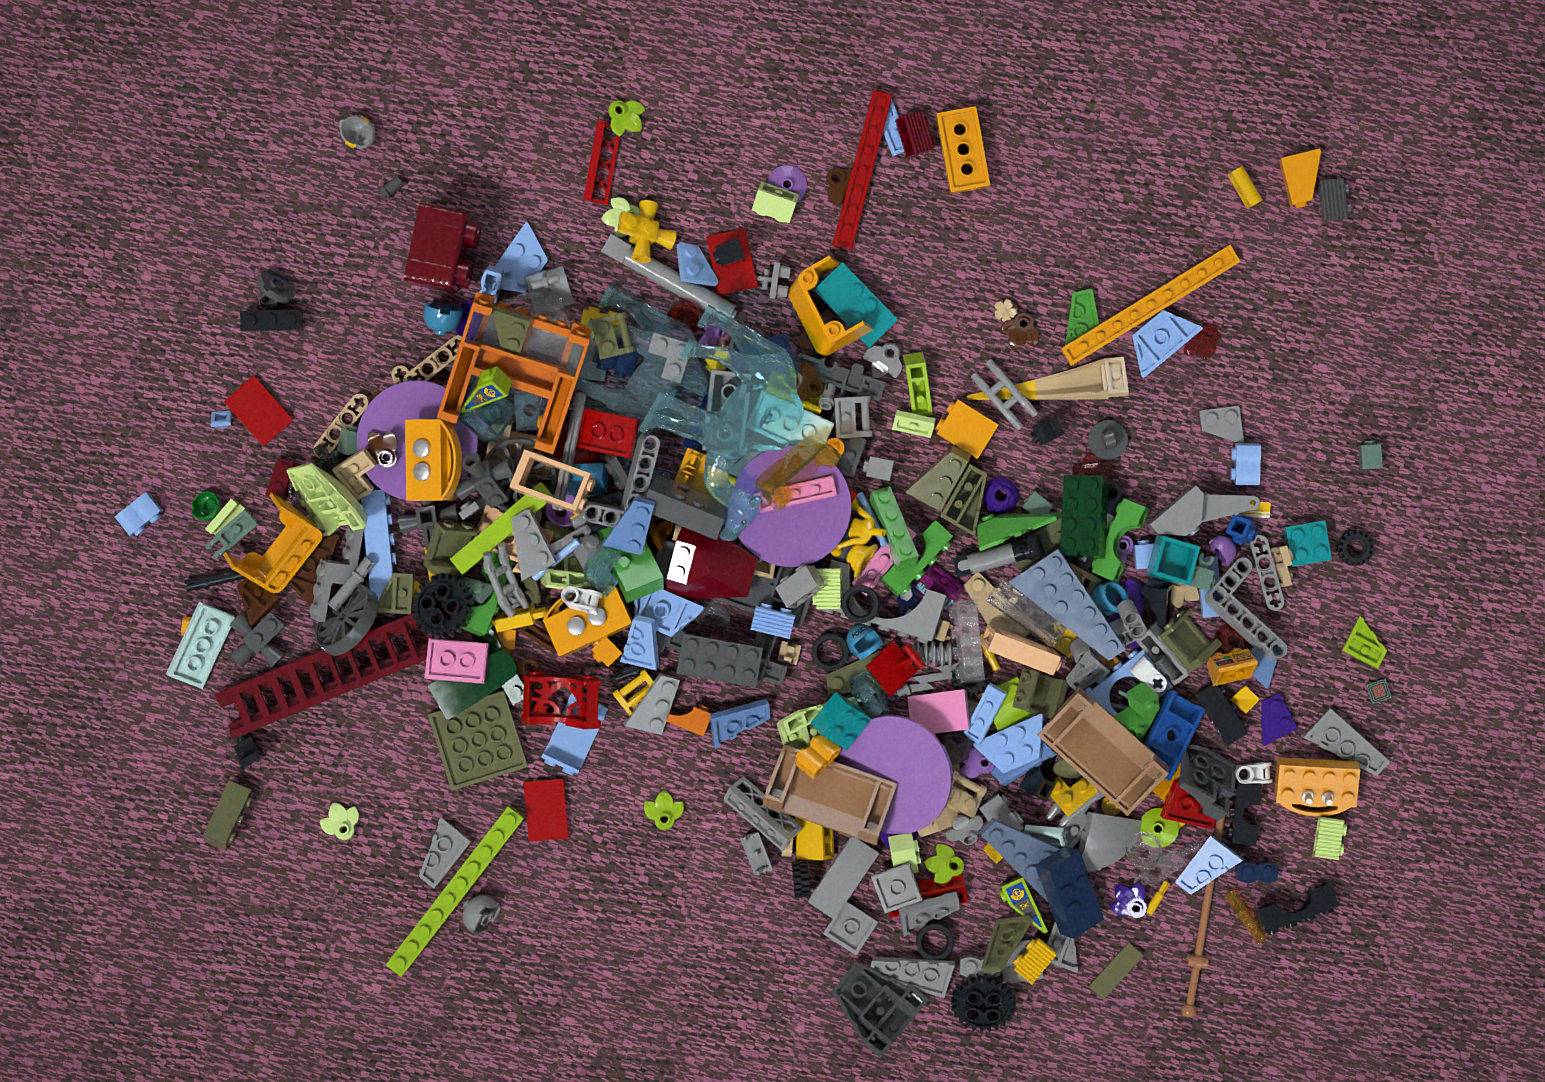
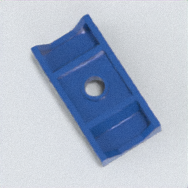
M1167 690L1160 703L1161 710L1144 744L1170 767L1169 774L1164 780H1171L1206 709L1190 703L1180 697L1174 690ZM1169 730L1174 732V738L1171 741L1167 738Z

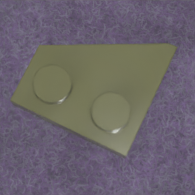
M494 305L492 314L500 346L520 353L532 317Z
M392 574L387 587L383 590L379 599L378 612L412 614L415 574Z

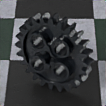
M439 574L438 579L435 576H431V582L424 580L426 586L419 585L421 592L414 593L418 598L417 600H412V603L416 604V607L411 608V611L416 612L412 618L418 620L415 625L421 627L420 631L430 637L433 636L439 639L441 636L446 639L447 634L454 637V630L460 633V626H467L464 622L465 619L471 620L468 613H472L474 610L470 609L469 606L473 605L474 602L469 599L473 594L468 592L470 587L465 585V581L459 580L456 576ZM446 589H448L447 594H446L445 596H443V595H444V591H445ZM432 601V605L428 608V604ZM457 605V609L453 612L454 606ZM442 616L441 622L438 623V619Z
M976 973L975 979L969 975L968 982L962 979L961 985H956V990H953L951 997V1010L954 1011L955 1018L959 1017V1023L965 1022V1028L971 1025L972 1031H975L978 1027L980 1032H983L984 1028L991 1032V1027L999 1030V1024L1006 1026V1021H1011V1015L1015 1014L1016 995L1013 994V988H1008V982L1002 984V978L995 980L994 974L991 978H987V973L980 978L979 974Z

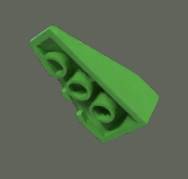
M1027 513L1000 514L997 516L989 514L982 517V522L977 524L979 550L982 551L1003 543L1011 538V536H1020L1028 532V529L1034 530L1061 518L1062 514Z

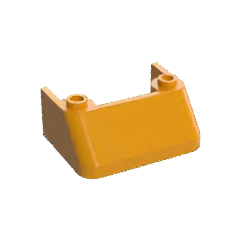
M830 255L803 270L788 291L789 299L815 350L824 356L834 353L873 330L872 326L864 321L848 330H845L843 324L838 321L825 323L809 290L816 287L821 275L840 265L839 261Z
M271 493L269 496L280 510L279 519L286 525L280 535L263 556L256 552H250L241 561L227 552L223 556L231 569L269 592L278 593L285 588L321 542L322 533L296 507Z

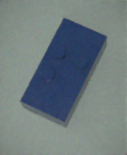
M1065 846L1035 865L1061 935L1075 939L1104 920L1080 850Z

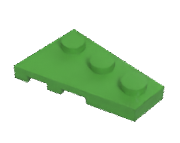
M1093 289L1072 293L1065 346L1099 325Z

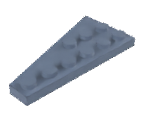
M1059 548L1009 581L1011 585L1106 659L1111 660L1127 649Z
M992 818L979 831V834L1048 902L1035 865L1061 848Z

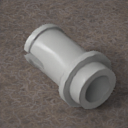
M827 383L824 384L822 397L818 401L820 407L824 410H830L834 406L833 398L836 391L834 384L828 383V388Z

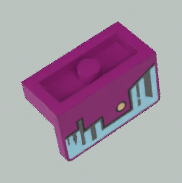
M933 563L916 584L915 589L925 595L927 589L947 595L944 610L947 611L960 595L964 586Z

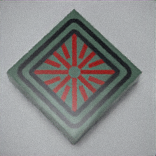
M1385 678L1366 684L1372 704L1392 698Z

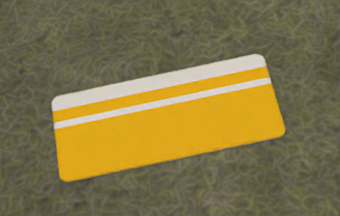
M1250 501V505L1253 506L1255 502ZM1260 502L1257 509L1235 515L1270 518L1271 503Z

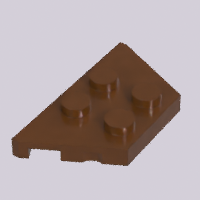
M339 535L323 536L321 542L288 583L309 606H311L314 600L313 587L318 577L316 573L317 566L320 564V559L332 560L340 537Z

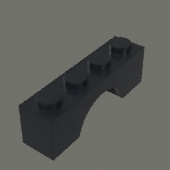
M1057 753L1052 758L1049 757L1041 765L1028 770L1019 788L1047 802L1056 785L1052 778V765L1059 754Z
M1323 883L1309 888L1305 903L1295 911L1286 912L1276 903H1268L1254 908L1253 912L1260 932L1271 935L1279 932L1278 928L1284 926L1291 928L1298 925L1297 921L1303 919L1304 921L1313 920L1316 918L1315 915L1319 913L1323 915L1332 913L1339 904L1332 883Z

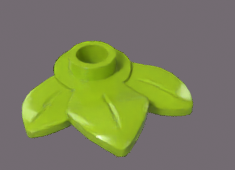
M633 100L626 103L622 101L612 102L608 108L609 116L612 118L610 124L612 131L619 137L624 133L625 129L632 132H640L642 130V122L638 115L645 111L644 106ZM616 107H620L622 109L621 114L616 113Z
M663 790L658 794L655 802H644V811L649 819L655 821L659 829L669 830L674 825L675 820L682 816L684 805L680 801L673 803L671 795ZM667 817L668 821L666 823H662L661 818Z
M937 844V856L930 857L924 862L929 871L936 873L934 876V882L947 883L952 876H958L964 870L963 861L955 856L951 847L944 844ZM951 864H956V865H957V869H956V870L951 869L950 865H951Z

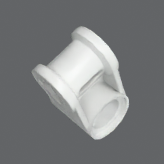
M568 586L563 589L561 598L571 609L589 614H597L598 610L596 608L599 599L602 598V594L595 590ZM576 594V598L573 601H568L571 595Z
M1144 656L1129 670L1154 692H1162L1167 686L1164 676ZM1161 678L1162 687L1153 688V679L1159 680Z
M1271 762L1237 765L1235 780L1244 784L1272 783V779H1270ZM1242 769H1246L1248 772L1245 779H1240L1239 772Z

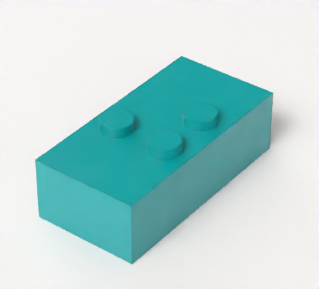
M843 262L813 290L849 329L862 321L872 326L873 330L859 338L868 348L898 321Z

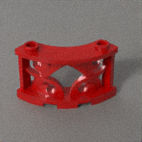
M537 670L530 671V674H523L524 692L521 722L528 725H555L556 721L565 724V726L583 730L601 728V720H598L599 685H602V680L595 679V675H583L582 677L542 674V671ZM550 681H556L557 683L551 686ZM531 682H540L543 685L542 689L534 688L538 694H543L541 697L531 695ZM584 686H587V693L583 690ZM562 687L567 688L577 700V702L567 708L565 714H562V709L556 701L549 699ZM531 700L537 701L532 713ZM545 704H549V705L553 706V707H554V712H553V713L548 712V707H550V706H548V705L545 706ZM576 706H580V708L576 709L578 711V715H575L573 712V709Z

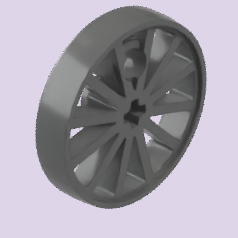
M524 437L504 440L489 451L484 461L488 459L489 462L492 460L500 464L503 460L495 456L494 453L502 448L516 470L523 454L524 444L534 447L535 440ZM518 443L517 463L508 447L509 444ZM534 449L532 452L537 453L538 449ZM539 450L545 457L554 460L550 453ZM539 462L533 465L524 487L531 489L529 486L534 488L538 485L532 479L551 480L552 483L549 491L553 494L557 484V468L550 466L552 474L531 473L546 464ZM513 477L507 478L499 482L501 486L511 483ZM510 487L506 491L508 496L512 492V489ZM516 491L513 495L515 502L521 499L519 492ZM503 502L497 505V507L507 511L512 505Z
M359 584L338 612L328 605L325 622H318L316 626V643L325 652L333 656L344 654L355 647L367 634L376 618L379 607L376 593Z

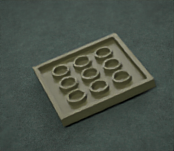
M505 691L486 696L449 720H446L441 710L428 714L451 791L528 767Z

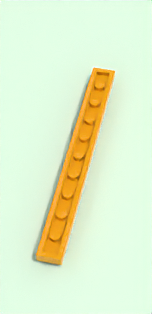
M1228 245L1060 350L1070 366L1241 261L1232 246Z

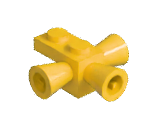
M642 200L639 202L640 216L622 211L619 215L617 232L630 236L629 243L635 244L631 259L638 263H649L651 261L650 245L654 242L670 250L676 240L675 230L658 229L659 222L654 221V217L659 205L654 201Z

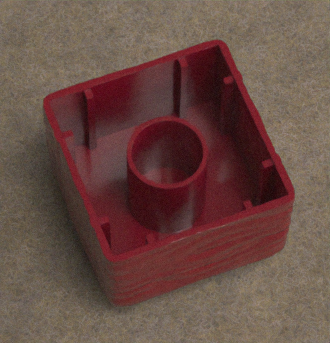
M420 202L404 281L417 287L453 294L458 292L459 287L469 289L474 266L470 265V262L465 261L467 248L477 250L482 226H479L478 222H473L472 218L464 211Z

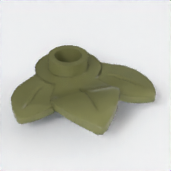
M532 577L524 581L521 579L517 580L531 606L534 604L538 605L541 602V593L536 581Z

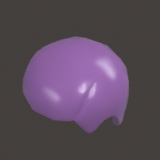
M1216 536L1209 541L1212 553L1221 560L1222 565L1226 564L1228 566L1236 558V546L1231 539L1225 536Z

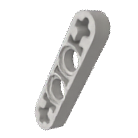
M1257 535L1255 540L1250 543L1252 557L1265 604L1270 610L1277 611L1283 607L1284 597L1268 540L1262 535ZM1259 538L1260 541H1264V544L1261 545L1262 552L1267 550V554H1261L1256 557V553L1260 552L1259 548L1254 547L1253 543H1256V539ZM1263 557L1270 561L1269 567L1266 569H1262L1259 566V560ZM1265 578H1274L1275 585L1272 588L1265 587ZM1278 590V593H1274L1275 598L1280 599L1277 607L1270 605L1269 601H1272V595H1267L1266 591Z

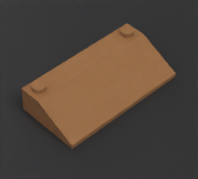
M1081 687L1065 701L1037 734L1127 816L1169 774L1170 767Z
M784 744L764 794L763 806L877 845L898 784L834 761L813 780L795 765L796 755L800 749Z

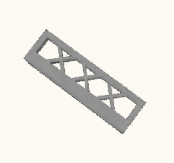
M743 776L728 789L723 800L781 851L785 850L791 839L803 827L786 813L757 805L754 799H760L763 802L764 793ZM743 784L749 789V793L742 792L738 787ZM769 812H775L779 819L769 816ZM783 824L790 825L794 830L789 833L784 829Z

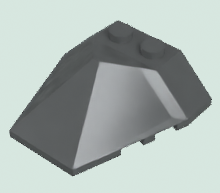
M858 962L854 963L831 991L865 1046L879 1058L886 1053L897 1037L929 1000L914 986L899 983L895 978L884 976L879 971Z

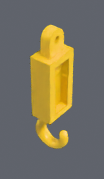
M530 605L525 609L521 607L513 609L516 614L511 618L503 611L499 612L495 618H492L491 622L497 632L533 625L537 619L545 617L548 609L547 607L536 609L535 605Z

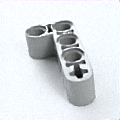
M1131 600L1120 602L1117 610L1121 618L1111 622L1110 625L1124 646L1145 636L1147 629L1134 602ZM1081 638L1074 640L1070 644V651L1076 663L1079 662L1088 650L1092 651L1098 658L1103 657Z

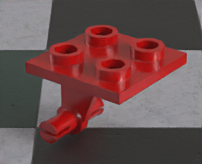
M894 640L891 641L865 666L889 697L918 671L910 661H913L918 669H922L926 665L919 657V652L914 651L909 643L902 646V649L907 653L904 654Z

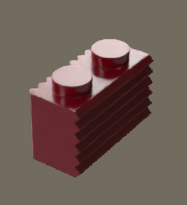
M923 111L895 119L906 158L934 150V139L929 133V122L927 117L924 116Z
M277 458L265 495L269 496L273 493L286 501L292 485L286 470L298 466L299 463L284 458Z

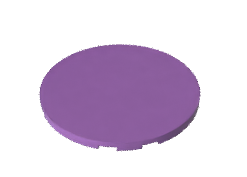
M427 381L402 382L382 391L365 409L357 431V451L364 447L369 449V432H377L384 436L386 432L391 430L398 440V447L395 451L397 454L396 463L391 467H383L377 463L375 467L366 472L372 482L384 492L396 498L406 500L405 420L439 419L437 414L446 389L445 387ZM460 411L456 424L453 423L461 445L462 461L467 455L477 453V430L470 411L465 413ZM385 454V459L390 460V455ZM463 467L459 481L464 480L469 473Z
M777 447L758 455L741 471L731 494V518L739 539L755 556L778 566L797 567L811 564L825 557L841 541L850 521L851 497L842 473L828 458L805 447ZM833 475L837 496L758 513L754 493ZM741 519L746 520L747 523L743 524Z
M899 715L879 716L870 721L848 750L841 748L838 763L898 784L881 832L909 834L919 831L937 819L945 809L953 787L952 765L944 745L942 746L936 735L925 725H921L911 718Z

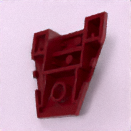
M682 526L676 540L667 576L666 591L684 599L748 597L758 558L738 544L728 540L723 534H719L717 540Z

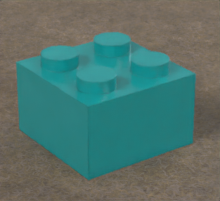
M1325 520L1283 527L1285 545L1293 554L1290 567L1332 560Z
M1156 536L1146 575L1181 586H1190L1200 547L1166 536Z
M835 692L812 720L811 724L822 736L848 750L872 719L861 707Z

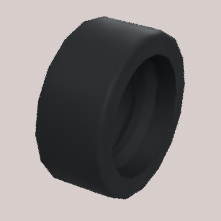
M855 585L849 588L844 593L841 601L844 615L856 623H867L873 620L881 607L877 592L865 585ZM858 592L867 593L872 599V609L864 616L855 615L849 607L850 598Z
M826 633L815 640L812 645L811 655L814 663L819 668L825 671H835L847 662L849 648L841 636L834 633ZM828 640L837 642L842 649L840 660L833 664L823 662L818 654L820 645Z
M927 923L923 928L919 929L916 935L918 952L928 960H943L950 955L953 949L954 939L952 933L942 923ZM931 930H939L946 937V946L939 953H930L923 945L925 934Z

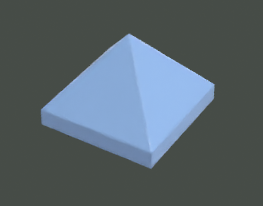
M232 411L212 412L211 427L225 429L230 426Z

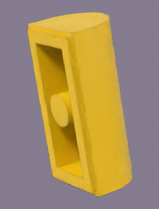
M1244 166L1228 174L1231 183L1246 208L1249 209L1263 200Z

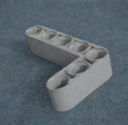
M649 432L642 433L639 436L620 508L588 501L584 510H581L580 513L585 520L591 523L614 527L630 505L632 497L646 498L660 447L659 439ZM652 438V445L645 447V441ZM647 458V464L640 467L641 459ZM638 477H642V484L635 486V480ZM594 507L593 515L587 516L586 511ZM613 512V518L606 521V514Z
M1239 558L1225 570L1213 587L1207 591L1205 602L1264 657L1270 661H1277L1287 653L1288 648L1285 642L1231 595L1252 570V563L1249 559ZM1238 564L1243 566L1244 572L1238 570ZM1226 578H1228L1231 581V587L1226 584ZM1213 592L1219 595V601L1213 598ZM1228 606L1234 609V615L1229 613ZM1243 619L1248 621L1249 628L1243 625ZM1258 633L1264 636V641L1258 639ZM1273 646L1278 648L1279 655L1273 652Z

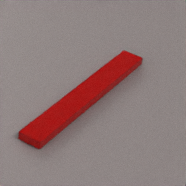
M872 90L836 227L833 246L848 250L853 248L892 94Z

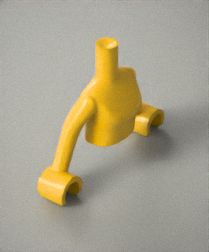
M856 498L851 503V510H856L865 519L855 518L852 521L849 529V537L851 539L838 543L835 549L830 552L834 557L840 556L844 547L868 543L872 535L881 537L886 535L885 529L875 528V518L860 507V503Z

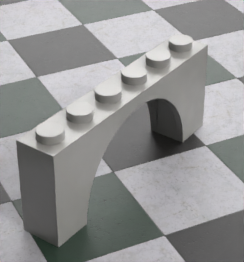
M831 560L829 569H842L843 598L844 593L852 587V569L845 563ZM927 589L922 601L908 614L893 619L875 617L873 620L862 624L871 626V623L879 625L878 629L890 632V629L898 631L897 635L909 638V635L917 637L916 641L928 644V641L934 642L948 596ZM853 595L849 601L851 611L858 616L868 614ZM821 609V611L833 614V611L840 612V617L848 619L842 609Z

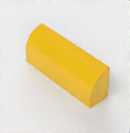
M795 817V821L803 827L796 835L797 860H827L834 858L833 830Z

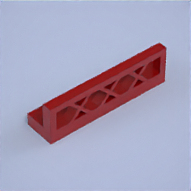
M597 121L583 200L608 205L620 137L616 135V138L608 143L604 137L605 128L611 129V126L606 124V122ZM603 139H604V141L606 142V145L602 147V145H603ZM609 146L613 155L611 159L604 162L601 157V151ZM605 166L609 171V177L601 182L597 172ZM596 179H597L598 182H599V184H598L597 186H595ZM600 186L606 192L604 200L593 198L594 190Z
M962 873L958 876H952L949 882L943 884L934 882V878L916 881L923 898L922 901L942 896L945 893L956 892L963 895L958 897L959 904L968 903ZM899 909L889 912L890 918L900 916Z

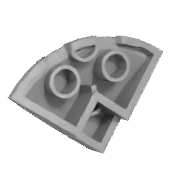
M1087 812L1085 831L1081 832L1079 845L1087 872L1100 870L1120 860L1138 837L1142 821Z

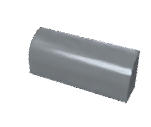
M850 836L812 892L811 897L807 899L808 902L832 919H835L879 853L864 841Z

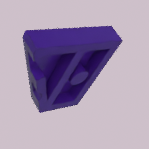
M1280 693L1261 702L1263 746L1298 729Z

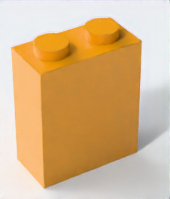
M957 400L956 403L952 401L946 410L949 413L946 419L941 418L935 427L938 430L936 434L971 454L975 459H978L999 425L960 400Z

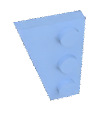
M636 615L632 621L628 634L629 637L620 662L657 670L659 667L655 619Z
M1211 835L1175 883L1189 894H1193L1244 859Z

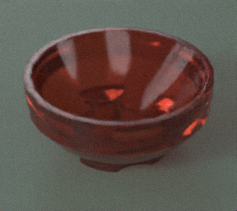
M685 301L673 304L667 313L669 323L681 332L694 333L702 327L703 315L692 302ZM683 308L688 309L693 313H688Z
M1228 623L1220 626L1214 636V640L1218 638L1222 643L1217 649L1222 654L1230 653L1231 650L1241 648V650L1249 649L1250 643ZM1231 635H1237L1240 639L1239 644L1235 647L1230 646L1228 643V638Z

